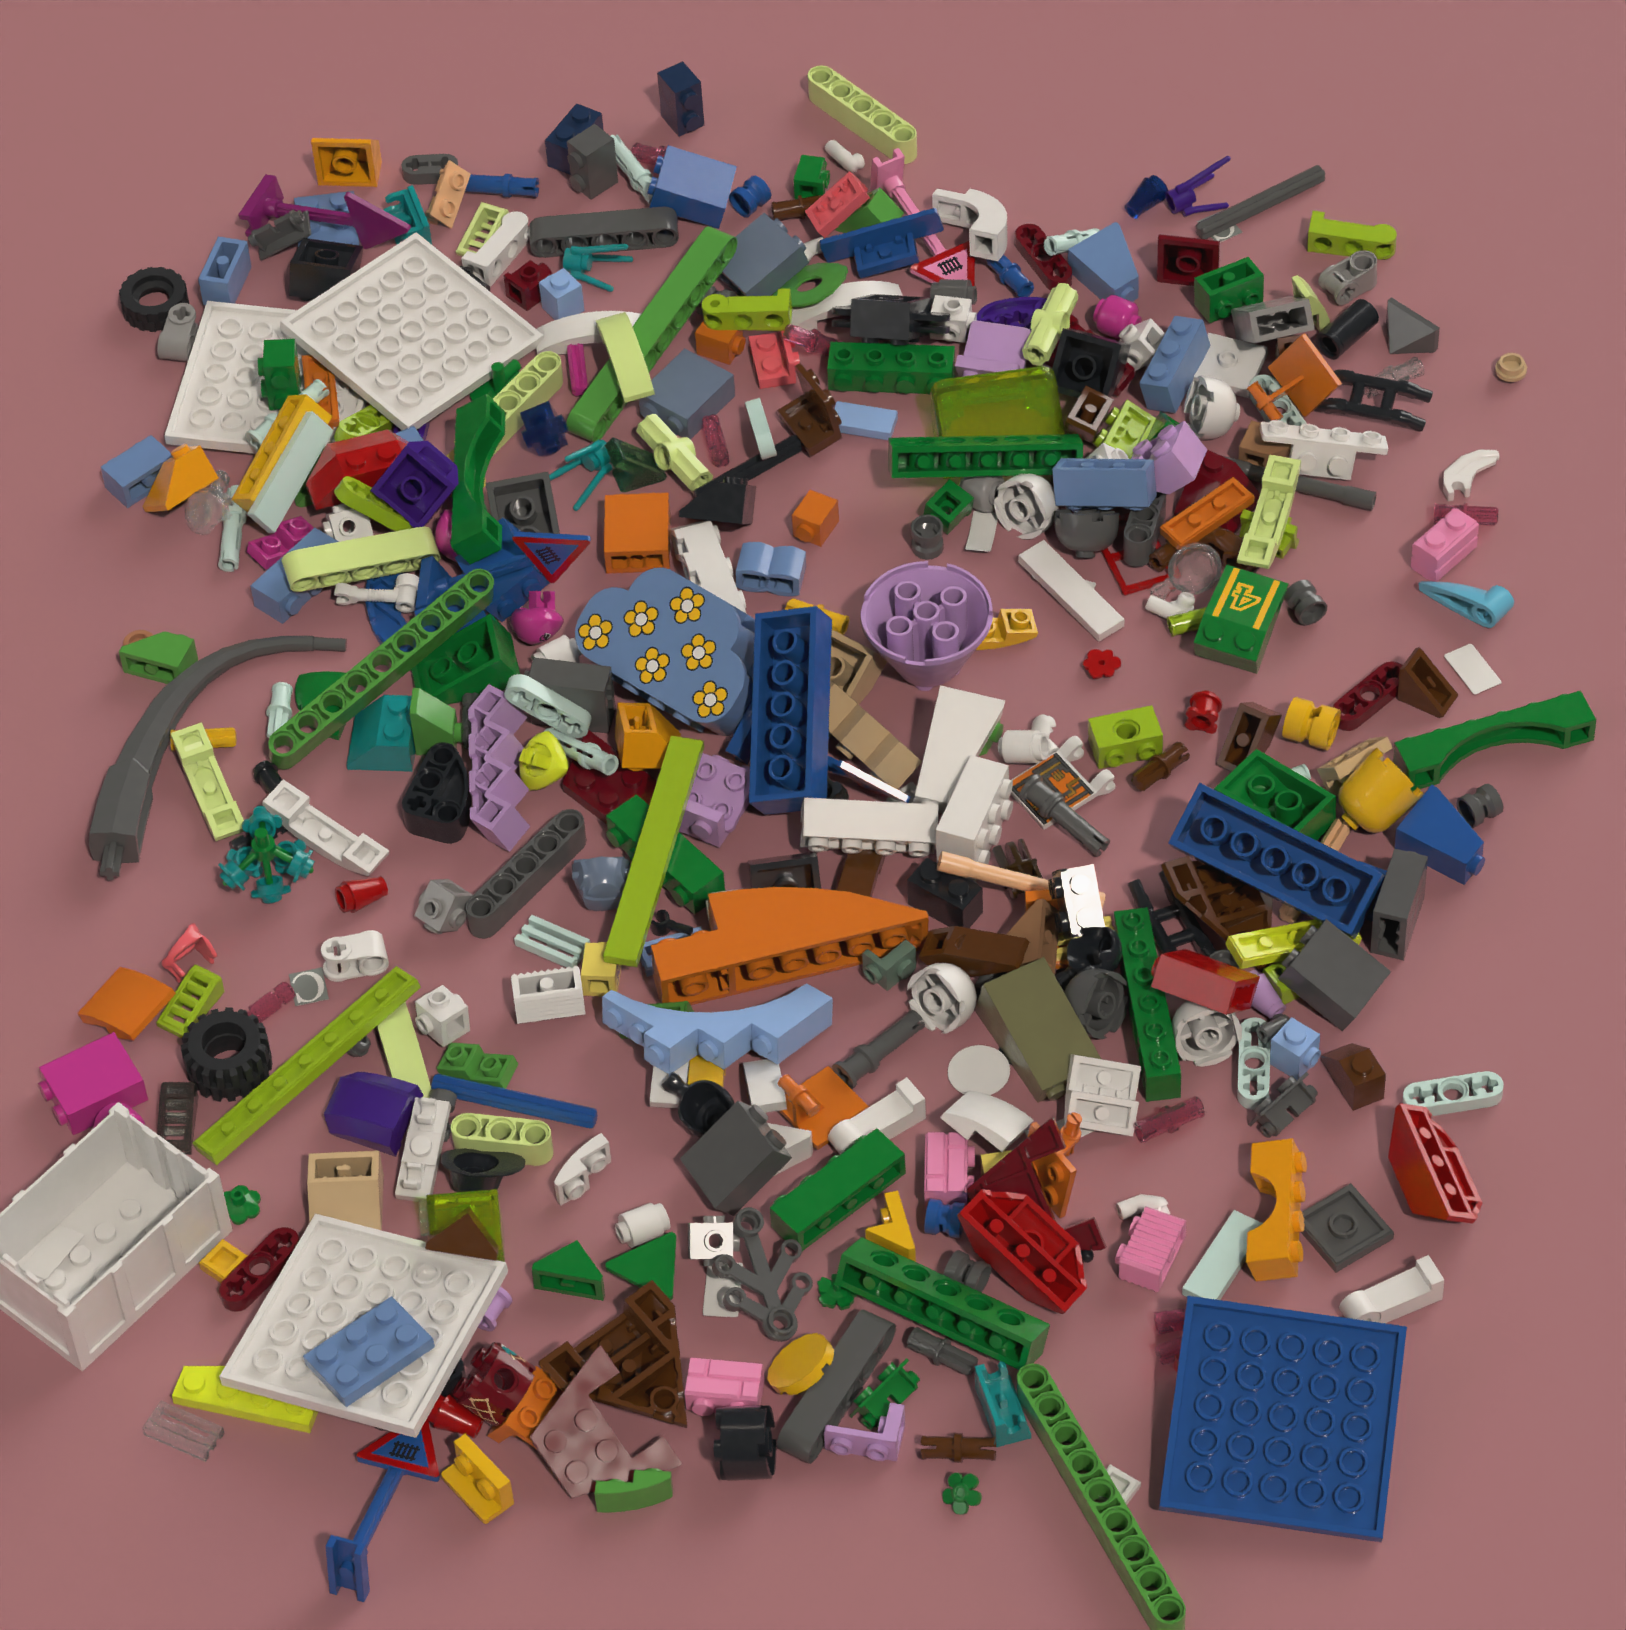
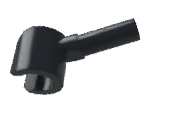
M659 910L656 913L658 922L652 920L650 925L651 932L656 936L667 935L670 930L689 935L693 933V927L670 920L669 913L666 910Z

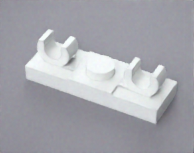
M415 1097L395 1190L396 1199L431 1203L451 1109L449 1101Z

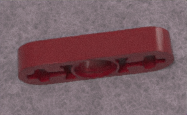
M1035 224L1019 226L1015 231V246L1049 290L1055 288L1058 283H1066L1071 287L1072 268L1061 254L1050 256L1052 258L1047 261L1036 259L1039 255H1048L1044 249V241L1047 239V236L1042 229Z
M1390 661L1382 664L1334 703L1333 708L1340 709L1341 711L1338 729L1343 731L1357 729L1398 696L1399 673L1403 666L1401 663ZM1365 692H1374L1379 697L1376 700L1369 701L1363 699L1361 695Z
M281 1227L272 1231L221 1282L219 1293L222 1304L226 1309L234 1312L245 1310L278 1278L299 1242V1236L295 1230ZM290 1242L291 1246L289 1248L286 1246H282L280 1249L278 1248V1244L281 1243L283 1245H286ZM265 1263L270 1266L269 1271L263 1275L251 1273V1269L256 1264ZM242 1290L243 1292L241 1296L238 1294L230 1296L231 1291L238 1293Z

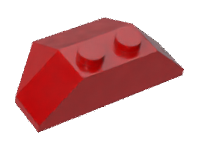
M387 429L327 444L306 482V487L315 509L318 510L342 504L336 497L334 490L345 476L353 477L373 487L409 442Z
M1399 1103L1395 1108L1388 1159L1412 1213L1442 1220L1473 1224L1477 1220V1215L1483 1203L1458 1147L1445 1130L1431 1119L1432 1114L1427 1107Z
M981 1189L958 1213L959 1221L973 1250L1027 1301L1064 1314L1087 1289L1080 1244L1027 1194L991 1192V1190Z

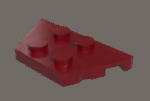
M588 730L587 735L583 736L581 741L584 743H595L601 747L602 751L616 756L619 760L618 768L612 775H605L596 769H585L579 765L578 761L573 759L562 783L563 792L605 824H607L606 815L636 794L650 805L657 780L643 770L632 771L628 768H622L618 751Z

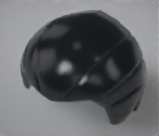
M1085 927L1082 929L1084 933L1082 937L1070 939L1066 952L1068 967L1065 971L1055 974L1063 992L1070 980L1079 972L1091 968L1113 972L1118 967L1122 957V943L1115 930L1109 927Z
M671 1072L661 1084L665 1091L676 1094L680 1099L678 1105L680 1120L693 1135L700 1138L735 1104L729 1092L713 1081L699 1080L688 1085L687 1083L685 1084L678 1074Z

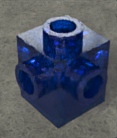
M549 401L520 413L526 428L521 431L527 447H533L539 456L554 454L561 447L568 445L565 433L569 432L567 423L562 414L557 415Z

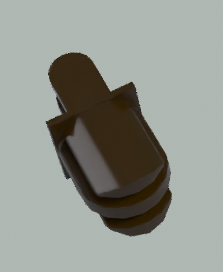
M1024 839L1018 840V849L1013 841L1006 843V856L1001 845L993 848L992 851L1000 868L1043 878L1037 866V859H1032ZM1004 886L1012 899L1017 898V894L1025 892Z

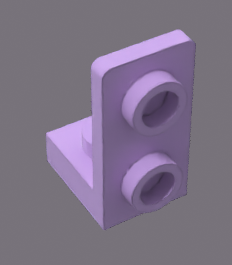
M890 1403L887 1416L880 1417L878 1433L826 1425L824 1429L825 1449L838 1455L854 1454L866 1456L875 1461H897L906 1424L905 1405Z

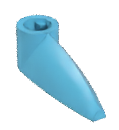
M1419 582V590L1448 609L1483 627H1494L1514 606V598L1502 586L1496 585L1486 591L1459 583Z

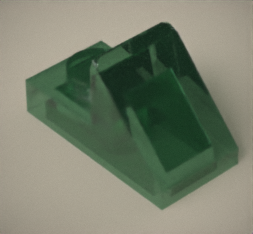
M614 437L606 443L605 447L610 456V463L614 467L612 474L621 492H629L656 484L667 478L665 470H661L657 466L653 453Z

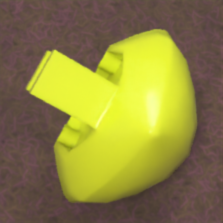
M550 731L536 734L522 749L519 758L520 777L529 788V791L543 789L562 778L569 769L564 749Z

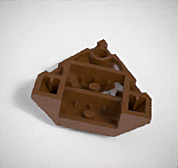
M1189 856L1161 864L1178 902L1194 912L1225 941L1231 935L1272 927L1273 898L1198 860L1191 861ZM1270 963L1255 967L1263 973V969L1269 967Z
M653 1280L624 1300L622 1314L573 1348L566 1341L538 1362L539 1366L561 1391H565L595 1349L601 1345L620 1373L589 1394L591 1400L687 1428L675 1305Z

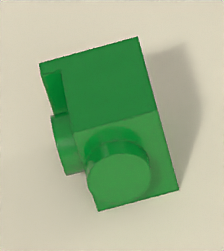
M801 155L793 179L795 199H798V195L805 198L825 194V189H828L830 182V171L826 170L827 162L824 157Z
M949 479L925 504L923 515H933L939 518L943 524V532L948 535L965 516L971 514L974 497Z

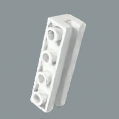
M804 798L801 807L802 830L800 834V847H808L813 852L842 849L844 853L856 854L862 852V850H875L879 855L907 852L913 857H925L929 854H934L936 849L938 805Z

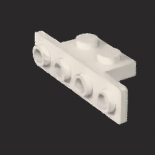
M1279 420L1261 422L1259 428L1263 441L1291 444L1289 458L1301 460L1300 475L1351 480L1356 452L1387 455L1389 449L1386 437L1374 431L1356 433L1341 427L1330 430L1318 428L1312 424L1295 426L1288 425Z

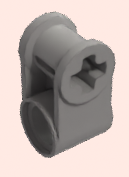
M1357 251L1339 263L1326 268L1321 273L1318 284L1322 289L1328 290L1334 295V301L1337 304H1348L1354 298L1372 290L1376 286L1377 257L1370 251Z
M179 303L170 308L163 331L158 339L157 351L160 359L188 362L199 328L195 322L196 311L192 305Z

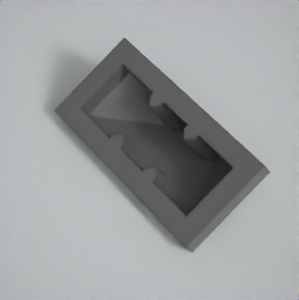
M1391 297L1387 301L1386 316L1390 354L1435 352L1438 349L1440 327Z

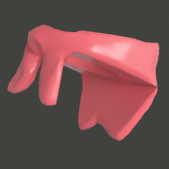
M195 923L189 925L185 933L168 952V956L162 960V966L174 975L178 983L182 981L181 977H184L185 973L176 962L194 949L210 964H214L213 958L217 957V953L210 941L200 934Z

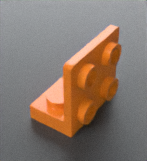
M535 1366L536 1371L532 1372L535 1375L533 1381L513 1412L511 1410L504 1411L501 1415L507 1419L499 1426L491 1427L487 1436L497 1443H501L510 1436H518L536 1449L529 1437L564 1392L538 1366Z

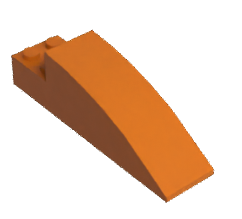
M768 887L708 894L709 926L711 931L700 930L688 937L680 939L667 938L651 945L653 978L660 1003L688 1001L690 1005H695L862 965V953L867 949L882 959L905 939L915 946L916 951H920L928 936L929 916L927 911L847 891L818 888Z

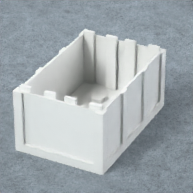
M119 1102L108 1111L109 1115L76 1145L72 1143L63 1152L64 1156L29 1188L17 1193L12 1198L13 1202L0 1213V1310L82 1372L195 1267L222 1239L233 1231L220 1175L212 1169L208 1168L206 1170L130 1115L128 1108ZM57 1225H63L84 1234V1237L48 1279L39 1278L29 1270L27 1272L21 1270V1267Z

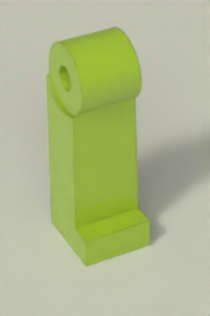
M1313 210L1308 231L1307 252L1349 257L1357 251L1366 250L1375 254L1377 259H1388L1396 252L1397 233L1392 226L1387 224L1370 226L1325 219V212Z
M778 289L777 296L725 297L721 294H711L702 301L704 324L710 329L791 331L793 308L790 289Z

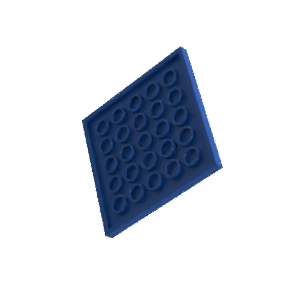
M1187 1296L1159 1510L1382 1543L1407 1326Z

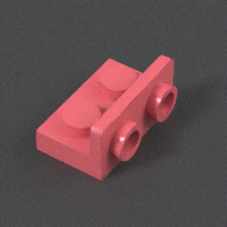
M849 171L805 210V213L817 232L826 238L870 198L867 194L868 188Z
M793 330L748 336L759 389L796 384L795 366L800 363L798 351L792 352V348H795Z

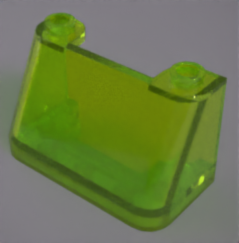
M1039 366L948 378L936 382L931 387V424L934 437L1065 434L1054 371L1049 367Z

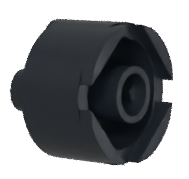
M752 1405L716 1408V1427L720 1430V1439L714 1440L713 1449L715 1461H720L721 1480L771 1479V1475L775 1474L776 1439L772 1438L771 1428L775 1427L771 1406Z

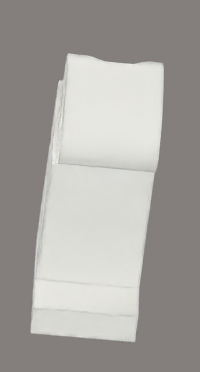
M518 211L507 213L502 218V225L477 253L466 252L461 258L462 265L470 267L476 277L491 287L530 240L528 217L526 214Z
M906 1077L896 1084V1091L853 1118L836 1124L831 1129L828 1140L840 1155L852 1147L853 1143L860 1136L868 1135L876 1128L890 1140L926 1119L925 1098Z
M1427 1255L1416 1260L1415 1267L1366 1290H1358L1349 1294L1342 1300L1339 1309L1344 1318L1387 1323L1442 1300L1444 1278L1430 1256Z

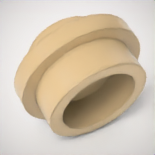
M1507 353L1497 361L1495 372L1504 381L1517 382L1526 376L1527 365L1519 354Z

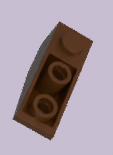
M950 926L929 931L919 958L927 966L934 963L954 964L964 970L969 977H976L1018 969L1024 960V955L1030 942L1023 937Z

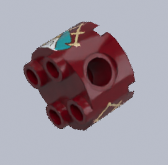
M493 1342L487 1349L482 1346L475 1353L470 1362V1365L474 1368L467 1378L462 1377L453 1389L452 1395L458 1399L459 1404L491 1426L497 1427L507 1419L501 1414L506 1410L513 1412L526 1394L535 1376L532 1372L536 1371V1367L503 1344Z

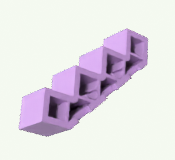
M488 684L468 709V720L471 722L472 734H469V756L472 759V770L469 771V792L473 799V807L470 808V819L488 841L510 852L530 828V825L515 809L529 791V788L515 773L524 747L514 736V733L528 717L522 709L513 705L505 698V692Z

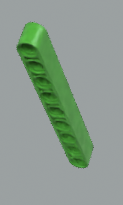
M710 226L705 227L633 325L648 372L652 370L702 301L706 292L712 287L733 258L738 244L736 237ZM610 358L571 410L566 422L568 432L593 443L602 439L628 403H625Z
M484 569L470 571L277 729L268 741L271 763H275L278 769L283 770L295 766L489 606L494 597V579L491 573ZM481 585L484 586L486 590L483 592H476L472 589V587ZM452 605H458L463 609L459 612H452L447 608ZM427 625H434L438 627V630L428 632L423 628ZM403 645L414 647L410 652L401 651L399 648ZM379 665H386L390 669L386 672H379L374 668ZM354 685H361L365 687V690L353 692L350 688ZM330 705H336L341 708L334 713L325 710ZM307 725L316 728L312 733H305L300 729ZM280 746L291 748L289 752L283 754L276 751Z
M1034 1363L1023 1366L1017 1373V1396L1021 1407L1150 1630H1185L1186 1607L1182 1598L1048 1370L1044 1366ZM1032 1385H1033V1386H1038V1388H1034V1389H1033V1388H1028V1386H1032ZM1049 1413H1050V1414H1055V1416L1048 1417V1416H1045V1414H1049ZM1062 1442H1071L1072 1444H1070V1445H1062V1444H1060V1443H1062ZM1086 1470L1089 1473L1080 1474L1077 1471ZM1099 1496L1108 1498L1107 1501L1102 1503L1094 1501L1099 1499ZM1112 1528H1121V1529H1123V1531L1114 1532V1531H1111L1110 1529H1112ZM1130 1557H1138V1558H1140V1560H1139V1561H1130V1560H1128V1558H1130ZM1152 1586L1158 1589L1154 1591H1148L1144 1588ZM1165 1616H1172L1176 1619L1172 1621H1166L1161 1618Z

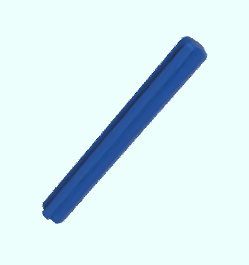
M435 1074L431 1082V1089L441 1088L450 1090L460 1100L581 1127L594 1128L598 1117L595 1108L442 1074Z

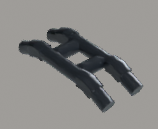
M1335 370L1334 373L1342 382L1341 385H1353L1349 401L1341 398H1328L1314 410L1315 412L1351 414L1388 421L1391 424L1422 431L1425 427V419L1403 410L1393 409L1396 393L1429 403L1433 391L1419 387V385L1409 381H1396L1354 373V371ZM1365 388L1384 391L1380 407L1361 404Z
M1161 871L1159 876L1171 904L1170 906L1154 911V907L1145 893L1140 879L1128 883L1136 909L1148 907L1153 936L1162 954L1177 951L1176 947L1193 942L1197 952L1201 955L1210 957L1211 954L1217 951L1207 935L1204 934L1192 911L1180 904L1174 896L1164 871ZM1179 917L1186 930L1168 936L1161 923Z

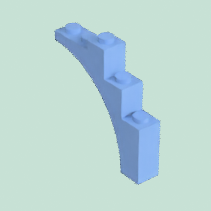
M807 983L786 996L762 1005L712 1013L683 1012L658 1008L632 1000L614 990H610L602 996V1022L609 1028L633 1040L636 1044L643 1046L644 1060L668 1074L676 1071L696 1055H700L705 1060L724 1070L750 1050L757 1052L775 1064H779L832 1025L833 998Z

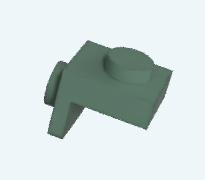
M905 939L882 959L867 949L862 953L865 977L871 983L879 984L886 991L890 990L900 980L907 979L916 968L915 946Z

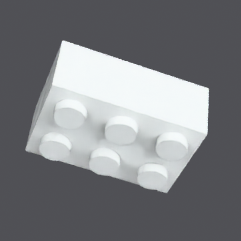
M970 755L936 828L937 863L941 851L968 857L980 863L989 864L991 846L998 844L1002 833L1001 824L1003 820H1009L1013 809V801L1009 800L1013 787V780L1009 779V765Z

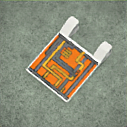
M1077 736L1070 737L1059 750L1048 756L1046 760L1040 761L1012 779L1011 795L1043 830L1056 823V821L1052 818H1043L1036 806L1029 800H1022L1019 797L1022 787L1034 775H1041L1043 777L1042 782L1055 793L1061 792L1064 795L1065 803L1074 811L1097 796L1109 794L1116 787L1113 782L1115 779L1114 775L1107 769L1102 770L1088 783L1070 762L1078 760L1084 755V750L1081 748L1083 742Z

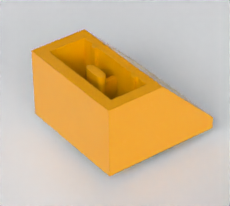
M617 703L615 741L621 767L632 771H642L646 768L661 769L670 737H682L681 733L651 703Z

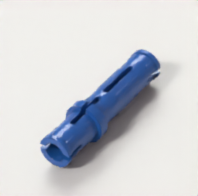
M471 174L465 192L503 194V197L508 198L512 197V195L538 197L539 187H536V185H539V178L513 177L512 174H505L504 176Z

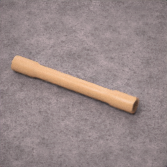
M941 851L939 855L937 871L963 878L970 877L1021 891L1049 890L1048 880L980 863L971 858ZM1099 891L1101 907L1103 908L1105 893Z

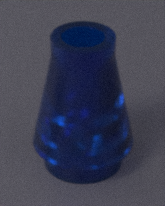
M1155 175L1143 178L1129 202L1125 204L1126 212L1131 217L1137 219L1141 214L1166 199L1165 192L1168 191L1166 184Z

